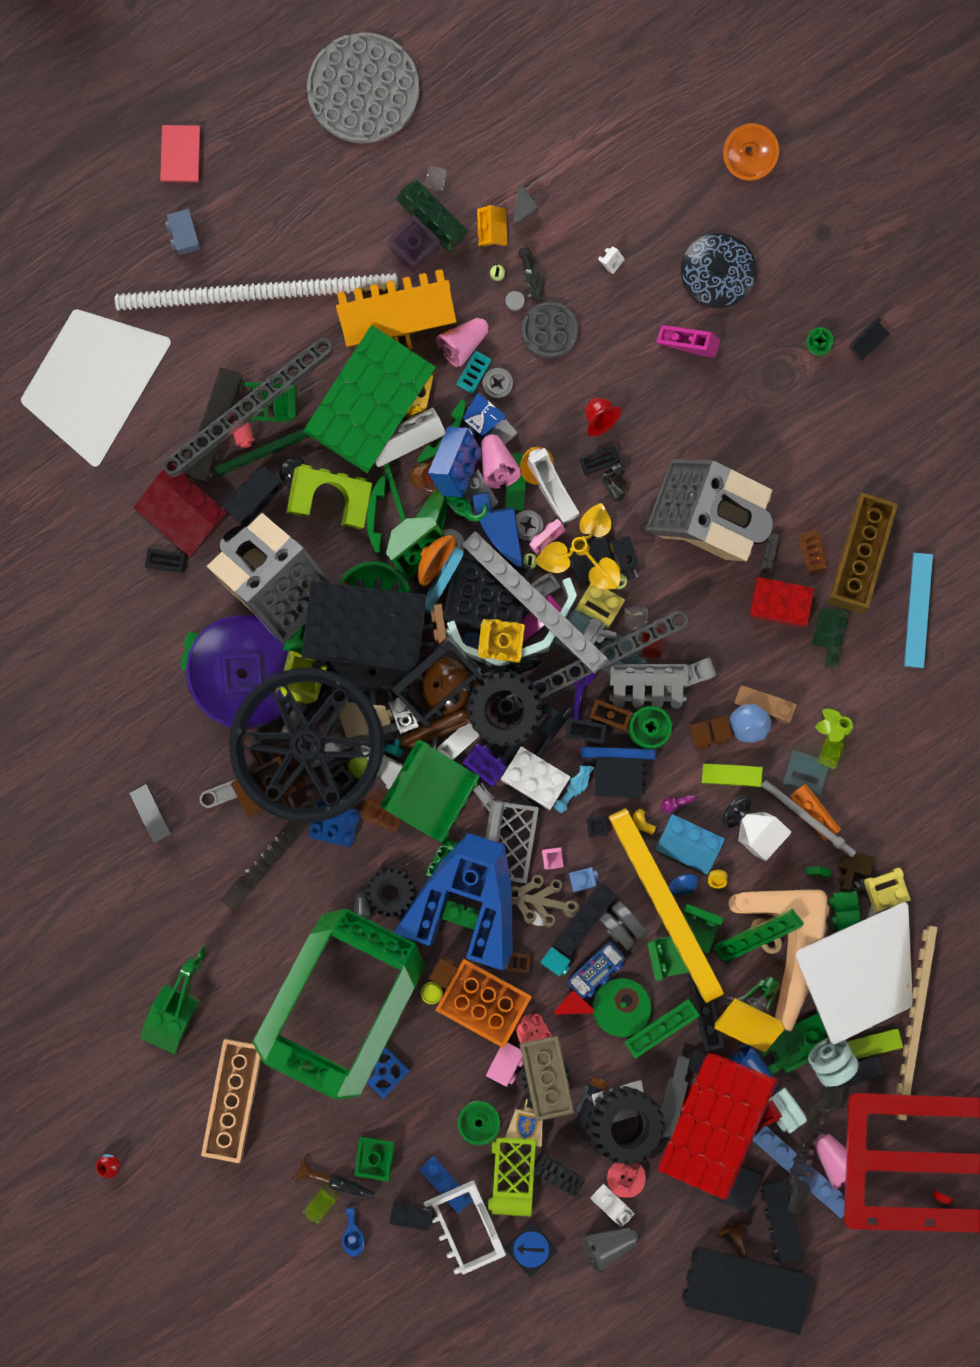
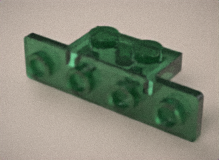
M838 607V610L820 608L811 644L815 647L828 648L825 667L831 670H835L839 664V652L844 643L843 635L848 626L849 610Z

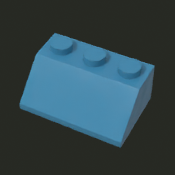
M672 814L655 850L707 875L725 839Z

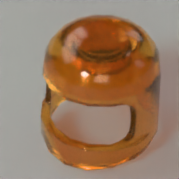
M419 463L411 469L410 481L415 488L429 492L439 490L437 487L428 489L433 484V480L428 474L431 463Z

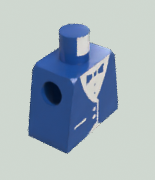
M478 393L462 418V422L467 426L466 428L469 429L472 436L477 434L483 439L506 419V416Z

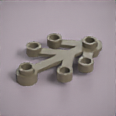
M535 875L531 882L520 888L517 886L511 887L512 893L518 894L517 897L512 896V905L518 907L527 923L535 921L536 913L529 910L524 902L532 904L543 920V925L548 928L554 925L555 918L553 915L548 914L544 907L562 910L564 915L569 918H573L578 914L579 905L575 901L570 900L565 903L546 899L547 896L561 890L562 882L558 879H554L550 886L535 895H528L526 893L534 888L542 887L543 878L540 875ZM534 880H539L541 883L536 884ZM553 884H558L560 887L554 888ZM572 905L575 909L570 910L568 906ZM530 914L533 916V918L528 919L527 915ZM551 919L552 923H547L545 920Z

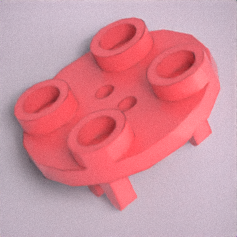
M539 1014L523 1016L518 1021L517 1029L515 1030L521 1043L552 1037L547 1025Z
M633 1161L632 1165L613 1163L608 1170V1186L619 1197H634L645 1186V1171L635 1161Z

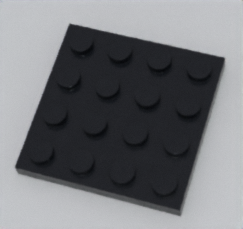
M463 554L451 576L443 619L447 623L455 621L457 625L481 629L480 625L483 619H496L503 622L521 624L524 605L474 556ZM509 563L526 581L529 580L530 566L522 565L518 567L514 563Z

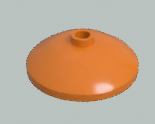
M756 123L744 124L733 130L727 137L723 147V159L727 169L734 176L743 180H757L766 176L774 168L779 157V144L775 135L767 127ZM751 146V151L746 152V147Z
M446 535L435 540L429 547L426 546L420 554L422 558L418 567L420 584L426 586L437 577L450 552L456 545V537Z

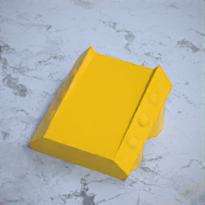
M483 619L480 625L481 632L477 651L479 658L519 663L525 625L515 622H503L496 619Z

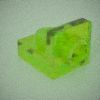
M827 736L817 763L836 769L844 742H830Z
M321 1189L303 1212L310 1221L319 1223L336 1201Z

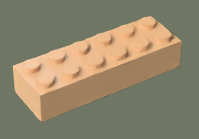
M231 1039L223 1040L201 1156L235 1163L242 1162L261 1064V1058L253 1043Z

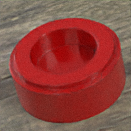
M935 1189L933 1194L934 1199L948 1205L952 1203L954 1198Z

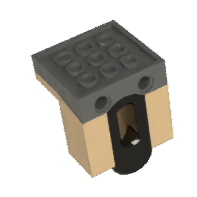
M671 459L646 530L664 539L685 540L725 560L747 562L751 555L753 544L764 543L772 532L773 519L770 511L766 509L771 498L772 489L714 460Z
M263 513L248 527L245 525L237 526L226 532L219 544V551L221 553L207 566L222 585L250 609L282 644L289 640L306 623L310 582L332 583L305 549Z

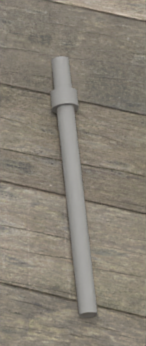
M765 780L762 783V787L829 839L834 847L838 850L841 849L851 858L856 854V851L847 845L842 837H837L770 782Z

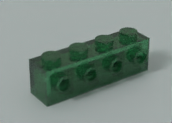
M417 179L403 187L398 194L396 201L448 252L463 242L469 230Z

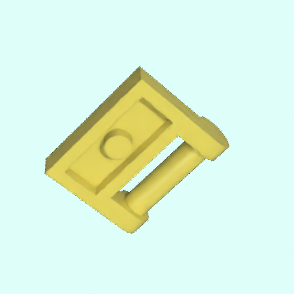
M590 584L575 611L582 612L593 619L596 617L599 622L606 624L604 628L609 629L625 599L608 589H598ZM588 601L610 614L609 617L606 618L585 605Z
M895 868L890 873L864 880L874 913L911 900L901 868ZM895 880L896 885L876 891V885Z

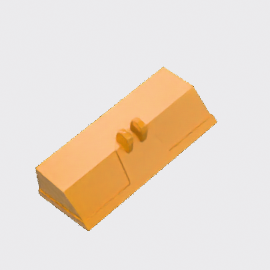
M443 270L435 271L437 282L428 284L426 273L419 274L421 286L412 288L410 277H404L403 284L405 290L396 291L393 280L387 281L388 293L383 295L379 294L377 284L370 285L372 297L363 299L361 288L354 289L356 301L347 302L344 291L338 292L339 304L336 305L346 348L358 345L371 325L400 343L398 337L405 335L406 347L412 349L409 334L456 323L449 280L444 279Z

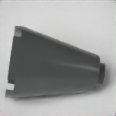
M630 1228L582 1237V1245L587 1259L590 1258L593 1262L590 1265L597 1274L606 1270L636 1247L637 1241H639L635 1230Z

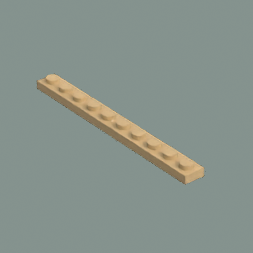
M927 926L922 932L924 946L923 949L920 948L918 956L921 964L920 968L917 967L915 979H918L917 987L913 988L912 998L915 1001L914 1006H911L909 1011V1017L912 1019L911 1025H908L906 1029L908 1044H905L903 1048L905 1062L900 1067L902 1080L897 1085V1095H910L937 933V927ZM896 1115L895 1118L906 1120L907 1115Z

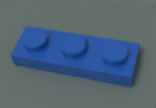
M434 1156L419 1169L440 1194L460 1186ZM466 1192L447 1202L459 1213L473 1199Z

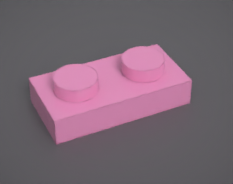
M556 519L554 522H550L540 535L538 534L533 537L529 545L537 556L544 547L554 542L565 532L563 524Z

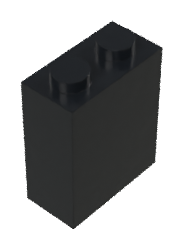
M597 757L595 797L641 799L642 794L646 793V783H642V776L646 775V764H643V759Z
M394 1200L389 1224L428 1231L432 1207Z

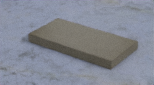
M558 1035L519 1043L535 1121L573 1114L574 1109Z

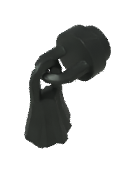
M614 463L611 465L613 471L602 475L601 480L608 489L611 500L618 502L624 499L625 489L617 484L612 477L617 475L621 478L625 470L619 463ZM605 480H610L612 483L608 485Z

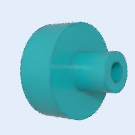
M397 739L394 740L392 745L388 743L385 745V752L401 758L404 751L399 749L400 741Z

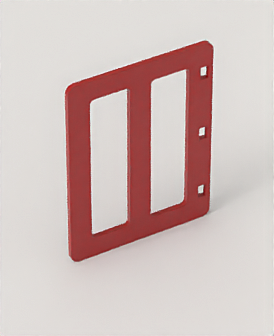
M869 1093L851 1094L848 1098L845 1226L850 1229L980 1233V1209L865 1206L866 1171L980 1174V1154L867 1150L866 1131L868 1114L980 1118V1098ZM867 1218H877V1225L867 1224ZM925 1219H934V1226H924Z

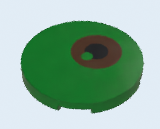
M624 978L614 979L605 983L597 991L593 1000V1014L597 1024L605 1032L617 1037H627L636 1034L647 1024L651 1013V1002L645 989L637 982Z

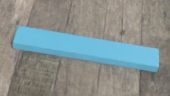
M913 553L904 667L924 668L933 554Z

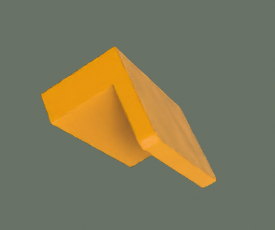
M492 205L477 209L478 246L508 245L506 209Z

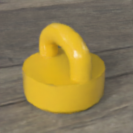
M720 869L710 871L708 884L717 889L725 887L728 879L727 872Z

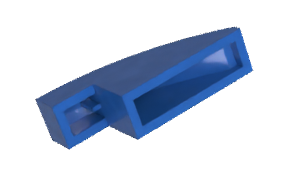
M489 491L474 493L472 497L477 515L483 511V504H486L488 507L487 515L480 520L485 533L494 546L507 559L518 567L522 566L523 559L515 507L492 510Z

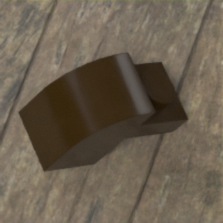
M856 853L852 858L849 855L843 858L837 867L845 870L839 876L838 883L841 884L840 889L850 890L854 873L870 876L875 857Z

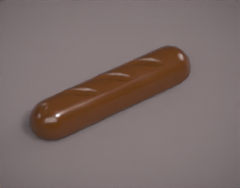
M461 709L430 722L431 726L428 728L423 725L401 736L400 745L404 749H412L417 740L426 743L466 726L471 722L468 717L469 712Z

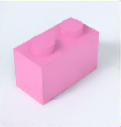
M508 1042L504 1048L500 1046L486 1076L506 1087L508 1083L513 1084L517 1076L514 1071L517 1065L521 1067L523 1064L521 1049Z

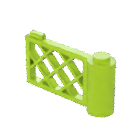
M497 1137L496 1141H492V1153H496L493 1198H489L488 1210H492V1214L531 1216L536 1139ZM500 1142L509 1143L513 1149L505 1155L500 1150ZM523 1144H531V1151L526 1156L518 1149ZM514 1151L522 1157L515 1165L508 1158ZM504 1160L512 1167L505 1174L499 1169V1164ZM525 1161L530 1166V1170L523 1175L517 1167ZM513 1170L521 1176L514 1184L506 1177ZM503 1179L510 1185L506 1191L497 1190L498 1183ZM524 1180L529 1185V1192H520L516 1186Z

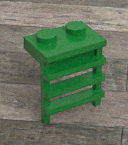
M245 382L244 386L251 387L252 392L262 383ZM274 384L275 388L283 386V384ZM294 385L273 402V417H268V407H266L262 411V417L256 415L251 421L289 423L295 419L298 414V407L295 405V398L298 393L297 387ZM263 392L262 400H265L268 396L266 392Z

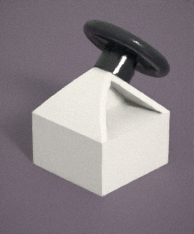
M746 795L739 796L726 808L722 817V824L726 828H733L740 824L738 841L754 856L767 861L791 834V831L773 815L766 812L750 813V797ZM730 819H734L733 822L728 823Z

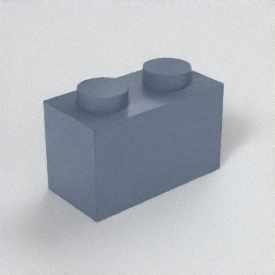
M189 209L168 214V221L165 224L168 233L172 232L173 239H170L172 249L177 250L179 255L200 250Z

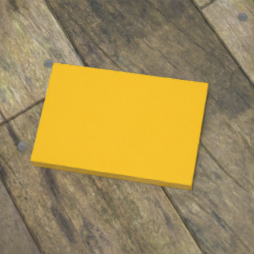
M737 999L732 1001L717 1020L714 1027L764 1053L785 1029L782 1021Z

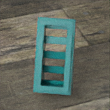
M475 351L456 386L473 394L491 365L492 360ZM476 359H478V360H480L481 362L485 363L484 366H482V365H480L479 363L475 362ZM474 366V367L478 368L479 370H481V372L478 373L477 371L473 370L471 367ZM468 372L476 376L477 379L475 380L468 376ZM463 380H468L469 382L473 383V386H469L468 384L464 383Z

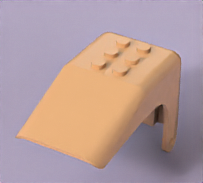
M822 890L743 892L731 896L728 902L730 910L734 913L768 914L774 917L793 908L804 922L801 928L788 934L786 965L775 1018L782 1021L785 1027L784 1030L792 1031L809 992L808 985L797 961L796 953L798 950L827 936L826 917L829 915V905H827V895Z

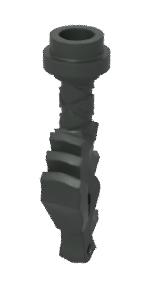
M529 247L521 248L518 250V257L523 259L526 269L524 272L526 279L523 282L530 291L528 298L542 301L540 297L542 278L540 274L538 275L536 268L532 266L530 260L532 251L529 250Z

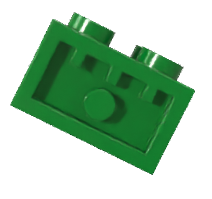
M685 904L682 914L702 952L708 954L719 925L722 924L723 917Z
M670 936L652 939L647 943L655 981L663 980L667 976L689 973Z

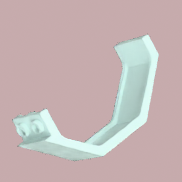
M570 578L562 582L567 601L560 613L565 618L577 597ZM455 621L447 623V629H445L446 636L450 635L471 659L492 668H498L503 665L510 666L514 663L511 661L479 658L478 650L466 646L462 642ZM549 631L543 641L522 648L520 661L547 652L556 636Z

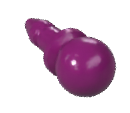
M687 795L679 799L676 796L673 799L667 798L663 800L661 808L665 813H673L676 809L679 810L680 806L695 800L696 795Z

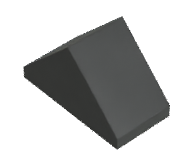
M520 185L518 186L513 227H518L538 212V206L524 187Z

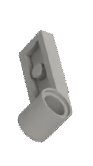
M711 658L688 665L687 686H683V689L717 676ZM664 686V695L671 694V686Z

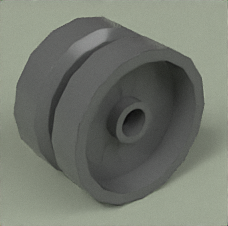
M618 901L612 907V911L617 916V919L610 913H605L599 920L605 926L610 936L628 951L634 945V940L628 933L631 932L636 938L641 939L647 934V931L634 915Z

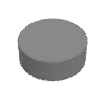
M512 291L506 296V306L508 309L518 311L523 308L525 300L520 292Z

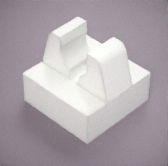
M614 247L611 249L606 248L604 250L607 253L605 257H599L598 259L610 273L614 274L625 259L618 249Z

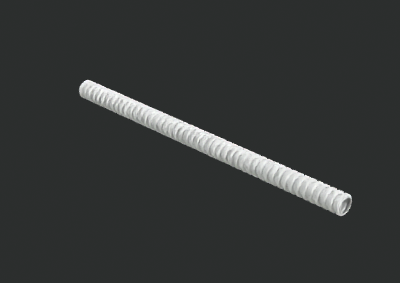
M393 273V275L387 274V276H384V274L378 276L376 274L374 277L372 275H369V277H366V275L364 277L358 276V278L352 276V278L346 277V279H343V277L337 279L335 277L334 280H331V278L325 280L323 278L320 281L319 279H316V281L311 279L310 281L305 280V282H302V280H299V282L293 281V283H290V281L284 283L282 281L280 284L278 282H275V284H272V282H269V284L263 283V285L258 283L251 286L249 284H246V286L241 284L240 287L228 285L226 288L225 286H222V288H219V286H216V288L210 287V289L204 287V289L198 288V290L196 288L192 290L188 288L186 291L184 289H181V291L175 289L173 292L172 290H169V292L163 290V292L157 291V293L154 291L149 293L147 291L145 294L143 292L139 294L134 292L132 295L131 293L127 295L122 293V295L116 294L115 306L120 311L127 308L129 310H132V308L138 309V307H141V309L147 307L148 309L150 306L161 308L163 305L164 307H168V305L173 307V305L179 306V304H182V306H185V304L191 305V303H194V305L200 303L202 305L204 302L206 304H209V302L214 304L215 302L221 303V301L224 303L226 301L232 302V300L238 302V300L244 301V299L256 301L257 298L259 300H262V298L267 300L274 297L277 299L279 297L285 298V296H288V298L294 296L296 298L298 295L300 297H303V295L309 297L311 294L312 296H315V294L320 296L321 294L326 295V293L332 295V293L337 294L342 291L350 294L351 291L354 293L356 288H361V291L368 292L370 285L377 284L378 290L382 289L385 291L387 289L386 282L391 280L394 281L395 289L397 290L398 282L396 273Z

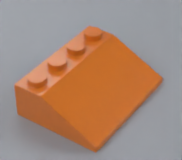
M463 959L435 1011L504 1048L532 996Z

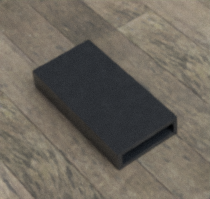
M697 1246L696 1251H692L690 1262H693L692 1270L688 1269L686 1281L689 1283L687 1289L683 1290L681 1298L684 1301L685 1307L801 1334L813 1281L812 1274Z

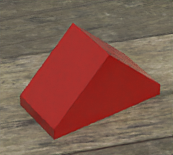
M573 990L554 1010L555 1015L594 1013V1009Z

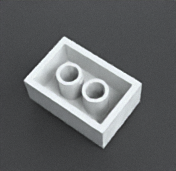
M520 747L502 776L501 781L550 811L570 776L525 748Z

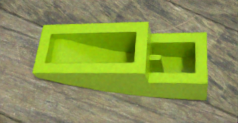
M703 764L702 783L761 787L763 767Z

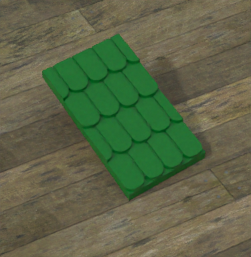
M371 325L303 432L368 474L436 367Z

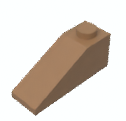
M742 685L734 704L739 706L755 704L764 709L770 718L785 724L790 723L797 706L779 697Z

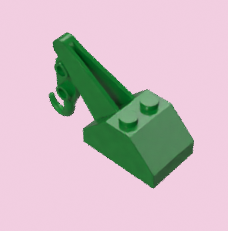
M436 486L417 516L405 519L391 531L386 551L387 556L406 580L410 579L418 572L422 550L426 546L429 547L435 540L445 536L442 529L448 505L457 515L477 522L487 515L488 507L486 504L482 505L483 511L480 514L474 515L471 504L464 495L463 497L442 496Z
M202 945L197 957H191L184 963L174 987L167 984L163 985L144 1022L140 1039L174 1055L177 1053L200 1002L199 999L190 996L189 993L192 975L195 972L197 973L201 966L206 945ZM184 976L186 978L182 987V991L177 990Z

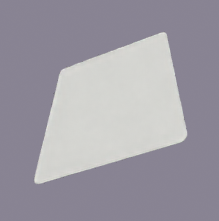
M76 309L71 313L23 394L21 403L92 466H98L166 353L171 341L168 337Z
M905 902L808 945L796 953L797 961L832 1044H837L909 1009L913 1004L908 905Z

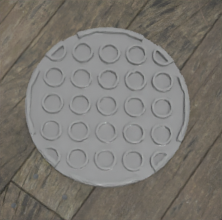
M359 32L358 34L344 35L335 39L317 55L308 74V100L318 122L334 136L353 143H374L394 135L410 120L418 103L419 78L411 57L399 44L383 35Z

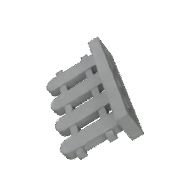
M610 664V685H614L613 694H610L609 700L613 701V705L619 708L624 707L625 701H632L635 708L643 707L644 701H652V706L658 708L663 706V701H671L673 708H680L683 701L687 699L686 695H683V686H687L688 665ZM626 685H633V694H625ZM645 686H652V695H644ZM664 686H671V695H664Z

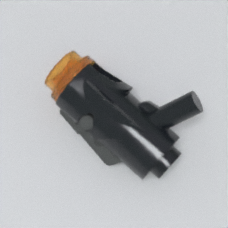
M593 1077L592 1081H589L588 1085L585 1086L575 1106V1109L578 1111L576 1122H579V1127L584 1129L589 1127V1124L586 1123V1118L591 1115L589 1111L590 1106L594 1107L592 1094L606 1091L608 1088L606 1087V1081Z

